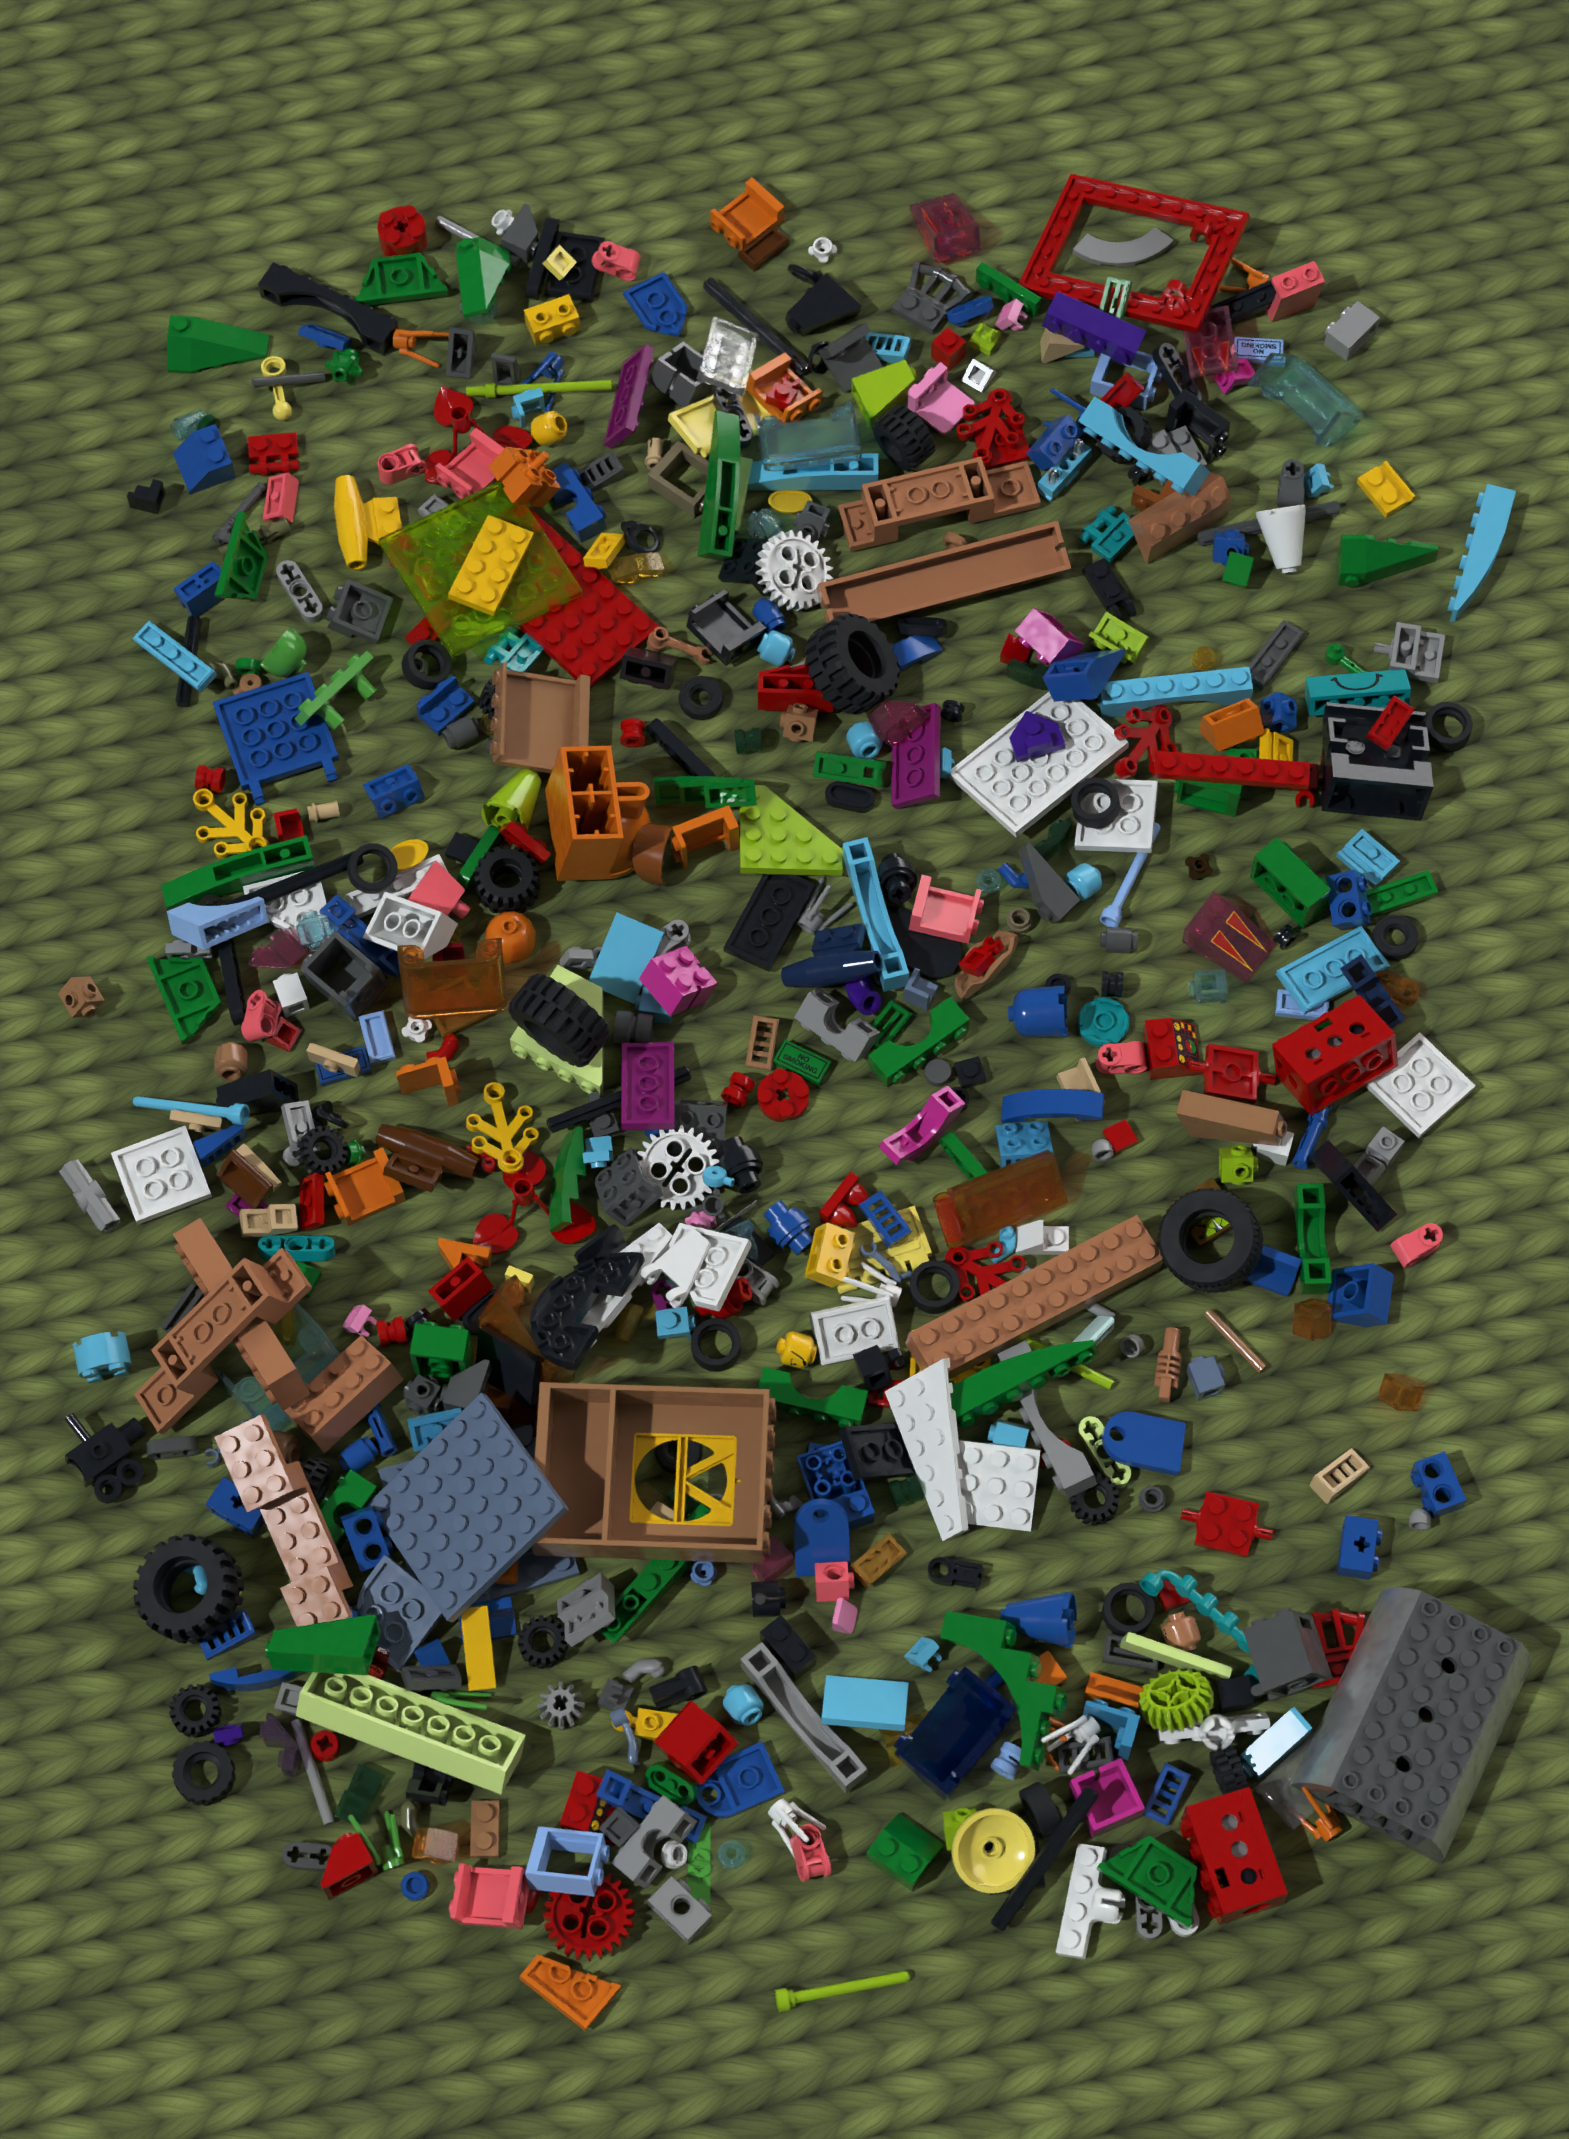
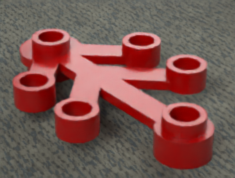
M1001 388L992 390L988 394L986 401L976 406L967 404L963 407V418L967 421H973L977 418V415L991 409L990 415L970 425L962 423L957 427V437L961 440H968L971 435L985 429L980 447L972 454V459L982 458L985 469L989 468L992 464L990 447L995 430L1003 438L1007 448L1014 449L1019 445V435L1007 428L1000 419L1001 412L1008 417L1013 429L1019 430L1025 426L1024 415L1016 413L1010 405L1012 402L1010 392Z
M1156 705L1151 711H1141L1138 707H1133L1126 712V720L1130 724L1143 721L1149 722L1150 725L1148 728H1130L1127 724H1121L1114 729V735L1120 741L1140 739L1129 756L1118 760L1114 765L1115 773L1121 779H1128L1135 775L1138 768L1137 762L1146 748L1148 749L1150 761L1149 771L1154 775L1156 751H1158L1155 735L1158 731L1162 745L1160 751H1168V748L1170 752H1177L1176 745L1170 741L1168 729L1172 724L1170 710L1164 705Z
M991 1242L986 1248L971 1251L962 1246L951 1247L945 1254V1263L949 1264L957 1272L960 1281L959 1299L963 1302H969L974 1298V1288L968 1283L966 1271L976 1276L981 1296L990 1291L989 1285L996 1288L1006 1283V1281L996 1275L1008 1272H1022L1025 1268L1024 1258L1020 1255H1015L1011 1257L1010 1261L982 1267L973 1262L985 1258H999L1002 1255V1245L999 1242ZM997 1247L1000 1251L997 1254H992L990 1249ZM955 1255H961L963 1257V1260L960 1262L954 1261L953 1257ZM1014 1261H1020L1022 1263V1266L1016 1268L1012 1265V1263ZM963 1290H969L972 1294L969 1297H964L961 1293Z

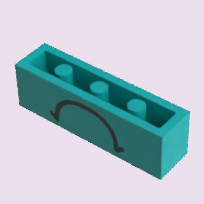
M1406 669L1305 678L1304 697L1309 716L1323 715L1326 702L1386 708L1392 697L1396 696L1409 705L1411 687Z

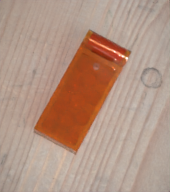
M1049 1150L948 1188L947 1192L939 1193L933 1197L944 1239L949 1248L960 1247L966 1242L1068 1203L1055 1156Z

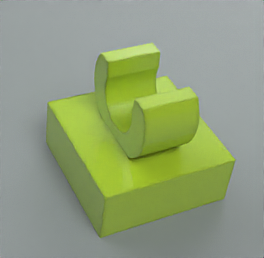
M980 323L969 340V347L990 356L1000 341L1002 333Z

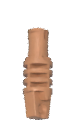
M1169 1327L1165 1329L1163 1350L1158 1353L1154 1387H1160L1159 1402L1170 1403L1171 1390L1178 1389L1182 1356L1179 1353L1181 1330Z

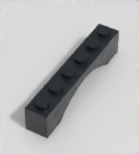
M273 262L258 283L261 297L281 307L309 305L337 314L354 328L364 347L383 356L386 355L393 344V335L395 330L398 329V323L392 316L388 314L383 315L369 305H362L348 295H341L327 285H320L306 275L301 276L285 265L280 266Z

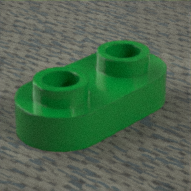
M659 1761L647 1769L645 1779L648 1786L675 1804L687 1806L697 1798L698 1786L696 1782L668 1763ZM660 1771L665 1774V1778L660 1775ZM683 1786L688 1789V1792L684 1791Z

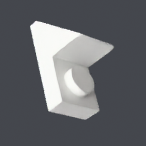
M1037 1220L1015 1228V1254L1060 1255L1069 1250V1226H1043V1220Z

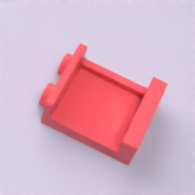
M1315 261L1272 278L1271 282L1276 290V295L1271 307L1266 309L1271 322L1315 306L1325 283Z
M477 428L469 434L472 443L447 466L444 467L440 463L435 466L439 483L445 488H451L461 500L466 499L473 505L499 482L488 466L505 449Z
M922 875L911 915L909 930L969 944L971 934L976 935L979 920L975 919V915H981L984 900L980 899L981 890L976 889L975 896L932 887L930 886L932 877Z
M460 1863L459 1869L454 1875L455 1892L454 1898L451 1899L449 1904L450 1918L460 1925L523 1929L529 1894L526 1870L523 1867L511 1866V1870L471 1867L466 1863Z

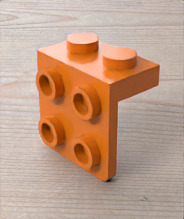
M446 1056L442 1058L432 1057L418 1065L408 1064L395 1072L401 1094L442 1084L448 1105L459 1104L457 1095L461 1094L458 1078L455 1069L449 1070Z

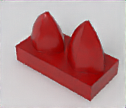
M850 1172L819 1211L822 1223L828 1222L847 1228L858 1227L854 1213L846 1204L859 1205L867 1200L869 1196L865 1188L860 1184L857 1175Z

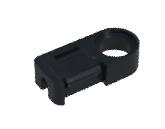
M936 1557L930 1561L928 1577L933 1583L950 1587L954 1583V1585L963 1587H976L975 1591L980 1589L983 1565L944 1557ZM937 1564H943L947 1567L948 1573L946 1576L939 1578L932 1573V1568Z

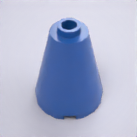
M1063 1592L1007 1603L1005 1609H1001L1000 1620L1008 1621L1016 1626L1015 1630L1019 1635L1063 1647H1072L1076 1636V1630H1073L1074 1621H1077L1076 1597L1073 1595V1592Z

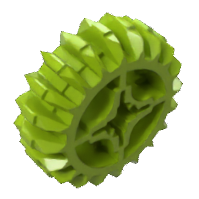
M1181 1668L1175 1672L1169 1669L1168 1673H1159L1158 1678H1150V1684L1143 1685V1691L1139 1693V1709L1146 1724L1151 1725L1152 1729L1159 1728L1161 1733L1166 1730L1174 1733L1178 1729L1183 1732L1184 1728H1194L1196 1722L1203 1723V1717L1210 1715L1209 1710L1213 1708L1214 1694L1206 1677L1201 1676L1200 1672L1193 1673L1191 1668L1185 1672Z

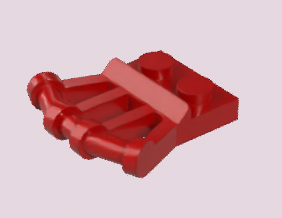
M1337 1608L1330 1609L1329 1613L1319 1614L1318 1611L1311 1612L1310 1616L1313 1617L1333 1678L1312 1686V1690L1337 1686L1363 1631L1365 1613L1358 1612V1615L1338 1611ZM1332 1623L1337 1647L1327 1649L1322 1625ZM1341 1623L1355 1625L1352 1645L1346 1646Z

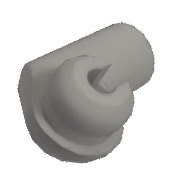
M641 1658L623 1672L622 1675L632 1684L645 1673H651L652 1677L659 1678L664 1674L665 1668L657 1658Z

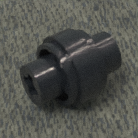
M891 853L882 859L877 869L881 891L885 897L896 904L904 903L910 899L911 893L916 888L918 882L915 867L911 862L904 859L898 853Z
M740 1136L727 1139L720 1146L724 1155L719 1160V1167L726 1170L727 1177L734 1178V1185H737L740 1193H750L761 1186L758 1175L762 1172L763 1166L758 1150L754 1149L753 1146L745 1145L743 1138Z

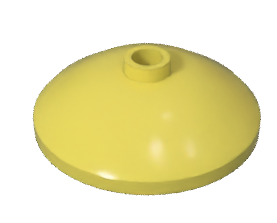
M1000 1808L984 1809L968 1817L957 1830L952 1844V1860L956 1872L967 1885L984 1893H1000L1015 1887L1033 1862L1035 1856V1842L1028 1825L1013 1812ZM992 1842V1848L986 1851L984 1849L985 1844Z

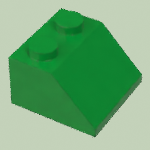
M898 1813L882 1830L867 1851V1860L913 1891L945 1845Z

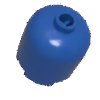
M1065 986L1021 990L1014 997L1013 1006H1008L1009 1022L1014 1021L1016 1031L1024 1037H1067L1068 1028H1065V1019L1068 1018L1067 995L1064 994Z

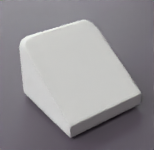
M972 359L961 381L983 392L997 372L983 363Z

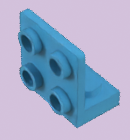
M1032 1121L1030 1123L996 1125V1136L1000 1152L1001 1181L1054 1177L1053 1147L1048 1122Z
M461 1407L408 1418L407 1421L414 1452L422 1451L461 1413Z
M1093 1699L1092 1702L1086 1700L1083 1715L1089 1714L1099 1725L1119 1730L1114 1748L1119 1749L1118 1759L1122 1758V1760L1128 1761L1140 1716L1136 1715L1135 1711L1129 1708L1120 1707L1115 1709L1108 1707L1109 1704L1102 1700Z

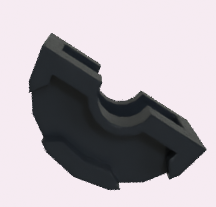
M415 1762L412 1778H410L406 1789V1799L414 1802L446 1806L448 1800L446 1786L452 1787L454 1776Z

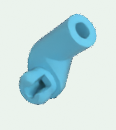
M1006 1225L999 1230V1243L1003 1247V1252L999 1258L991 1259L994 1264H997L1015 1251L1016 1232L1011 1226ZM995 1248L991 1251V1253L997 1254L999 1253L1000 1249Z
M197 1565L184 1570L195 1576L197 1583L194 1587L195 1591L200 1595H205L208 1583L205 1569Z

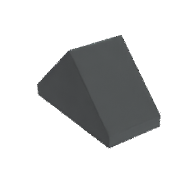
M456 327L449 328L447 376L471 378L477 350L474 330Z

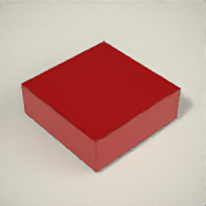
M1126 1119L1102 1131L1105 1139L1111 1144L1114 1155L1138 1144V1139Z

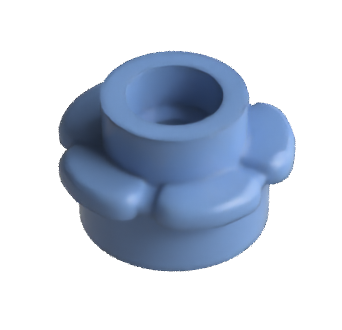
M696 1561L691 1567L692 1573L690 1577L692 1581L696 1584L700 1583L701 1586L710 1585L712 1580L717 1577V1569L713 1566L712 1562ZM706 1571V1574L702 1575L701 1572Z

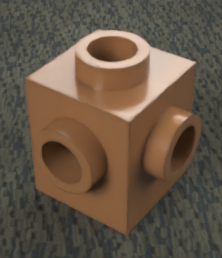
M800 703L789 705L787 712H782L780 727L784 728L783 737H787L794 742H801L803 740L813 742L819 709L808 708L807 705Z
M91 976L71 977L58 993L72 1018L92 1017L105 1001Z

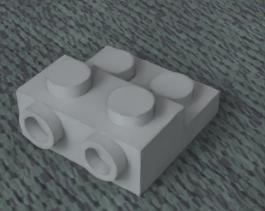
M1186 426L1168 433L1165 430H1161L1153 434L1150 442L1151 445L1147 448V452L1155 454L1183 452L1207 468V463ZM1159 480L1160 484L1163 487L1165 484Z

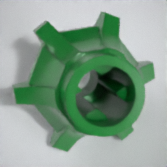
M349 348L344 349L341 353L338 351L334 352V358L325 363V367L332 372V380L335 382L345 381L349 385H354V378L362 375V369L359 367V354Z

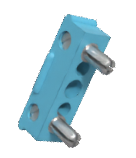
M1077 439L1061 460L1051 467L1038 481V494L1051 502L1064 487H1067L1080 473L1081 468L1090 460L1092 448L1084 444L1083 440Z

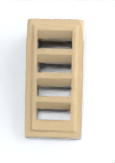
M1351 1448L1313 1477L1310 1487L1328 1504L1365 1474L1370 1467ZM1348 1460L1357 1469V1471L1354 1472L1346 1463V1461ZM1340 1467L1348 1477H1346L1338 1468ZM1331 1474H1332V1475L1334 1476V1478L1339 1482V1484H1337V1483L1333 1480V1478L1330 1476Z

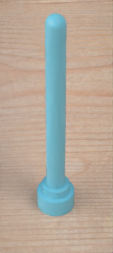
M136 1096L133 1099V1104L136 1107L168 1111L179 1110L224 1117L237 1125H246L250 1115L247 1104L235 1103L229 1107H220Z

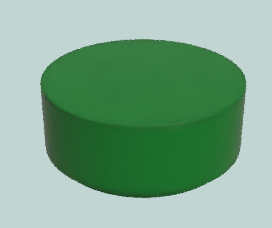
M239 658L236 660L235 670L242 675L248 673L257 675L260 673L261 662L253 658Z

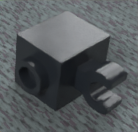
M878 1345L853 1354L857 1371L868 1393L893 1384L890 1370H900L906 1367L900 1348L889 1351L886 1356L882 1355Z

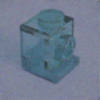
M1225 969L1194 972L1192 981H1188V991L1190 997H1195V1003H1226L1228 989Z

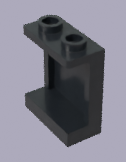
M1184 389L1169 404L1165 430L1171 432L1186 426L1189 432L1209 446L1207 461L1211 463L1216 457L1221 458L1228 448L1226 444L1230 436V422L1188 390Z
M726 589L720 593L712 594L703 604H697L692 607L688 613L689 617L686 625L725 666L758 646L766 631V627L760 621L752 625L728 602L729 592Z

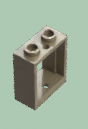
M677 441L647 474L648 487L695 518L700 512H703L706 484L692 498L668 482L667 479L683 461L707 476L709 461L699 454H695L692 449L680 441Z

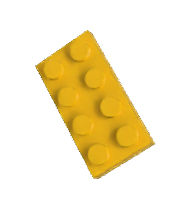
M488 515L448 593V599L494 617L534 538V532Z

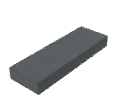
M1285 620L1281 622L1248 665L1254 686L1261 690L1265 688L1304 637L1305 632Z

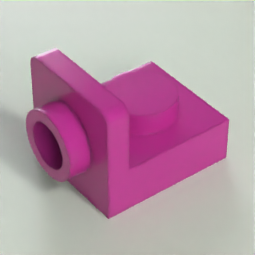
M1247 358L1228 360L1227 372L1222 363L1214 374V379L1223 394H1228L1234 385L1252 384L1258 378Z

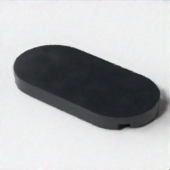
M886 907L895 936L903 951L908 970L913 972L915 968L920 969V976L929 980L947 978L959 968L958 963L961 961L962 956L958 941L909 930L912 913L899 907Z

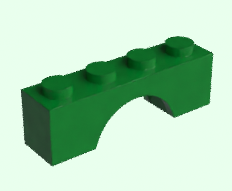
M951 997L930 1011L929 1022L931 1031L923 1041L915 1045L903 1046L888 1040L868 1055L869 1067L886 1087L893 1083L895 1085L899 1084L906 1078L908 1072L913 1069H920L926 1064L929 1057L934 1054H941L953 1040H961L967 1035L970 1019Z
M1297 1184L1294 1192L1298 1258L1301 1259L1299 1267L1301 1295L1328 1294L1332 1282L1330 1258L1327 1256L1325 1245L1324 1184Z
M763 1367L758 1389H769L770 1397L775 1398L776 1410L785 1411L791 1417L801 1418L806 1416L821 1424H827L828 1422L836 1423L841 1428L862 1425L868 1401L867 1390L841 1385L833 1395L827 1398L810 1399L801 1395L794 1388L789 1372Z

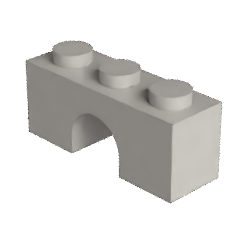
M820 988L809 992L794 1018L801 1022L800 1024L803 1028L819 1035L825 1044L838 1049L845 1059L857 1062L865 1058L880 1032L861 1018L849 1022L846 1029L840 1027L834 1017L839 1002Z
M662 1795L659 1801L653 1804L651 1811L643 1822L639 1824L627 1843L618 1850L616 1857L611 1863L632 1881L647 1889L663 1867L654 1858L656 1844L666 1837H670L681 1844L697 1821L677 1804Z

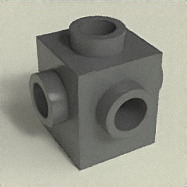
M808 500L802 513L798 511L793 522V525L796 526L794 535L799 531H802L803 538L811 535V543L819 541L820 537L825 538L830 527L827 519L831 509Z
M418 1374L414 1381L410 1380L403 1391L407 1408L418 1416L438 1411L443 1403L440 1400L442 1389L439 1381L428 1375L425 1378Z

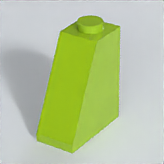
M906 359L851 379V392L869 430H872L873 423L895 405H901L908 398L909 389L917 381L916 372L913 367L909 368Z

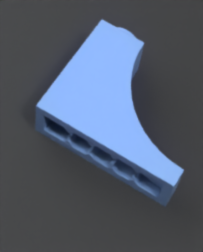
M261 897L222 906H200L188 902L167 911L172 935L203 950L269 922L264 899Z

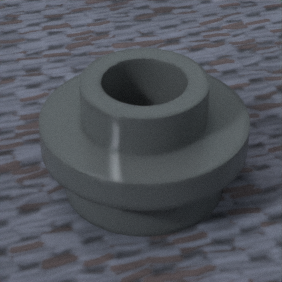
M1156 1486L1143 1488L1138 1497L1140 1507L1149 1513L1160 1511L1166 1501L1164 1492ZM1153 1496L1157 1502L1150 1504L1147 1498Z

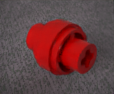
M744 1277L735 1279L720 1312L696 1306V1309L701 1316L712 1314L715 1318L726 1319L737 1315L743 1308V1302L752 1298L751 1286Z

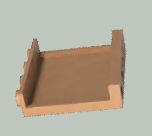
M503 662L498 670L494 671L492 684L495 685V693L492 696L491 707L495 708V712L490 726L491 731L494 732V740L490 744V755H493L494 765L551 773L560 747L588 746L590 676L580 675L577 680H569L508 670L507 662Z

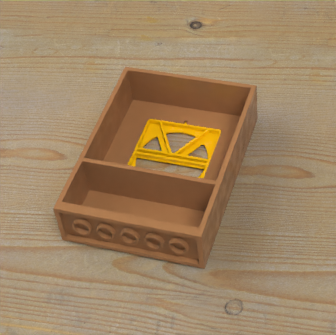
M540 1382L535 1463L569 1511L531 1547L534 1556L764 1563L765 1555H770L769 1532H766V1528H771L772 1512L771 1506L767 1505V1501L772 1502L773 1485L772 1478H768V1475L774 1474L773 1451H770V1448H775L774 1425H771V1422H776L775 1398L770 1397V1390ZM678 1440L673 1521L651 1513L642 1504L635 1488V1475L641 1460L648 1452L663 1443ZM689 1441L700 1443L714 1452L712 1456L687 1468ZM720 1463L724 1465L727 1473V1487L722 1500H717L687 1481ZM686 1494L709 1507L711 1512L701 1518L685 1521Z

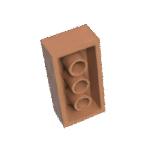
M361 1335L306 1385L310 1395L287 1408L284 1412L297 1428L323 1453H326L404 1379L393 1364Z

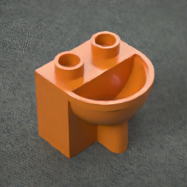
M611 746L560 747L545 789L557 881L615 879L635 870L632 860L634 839L643 825L651 823L645 807L650 794L649 787L642 782H616Z

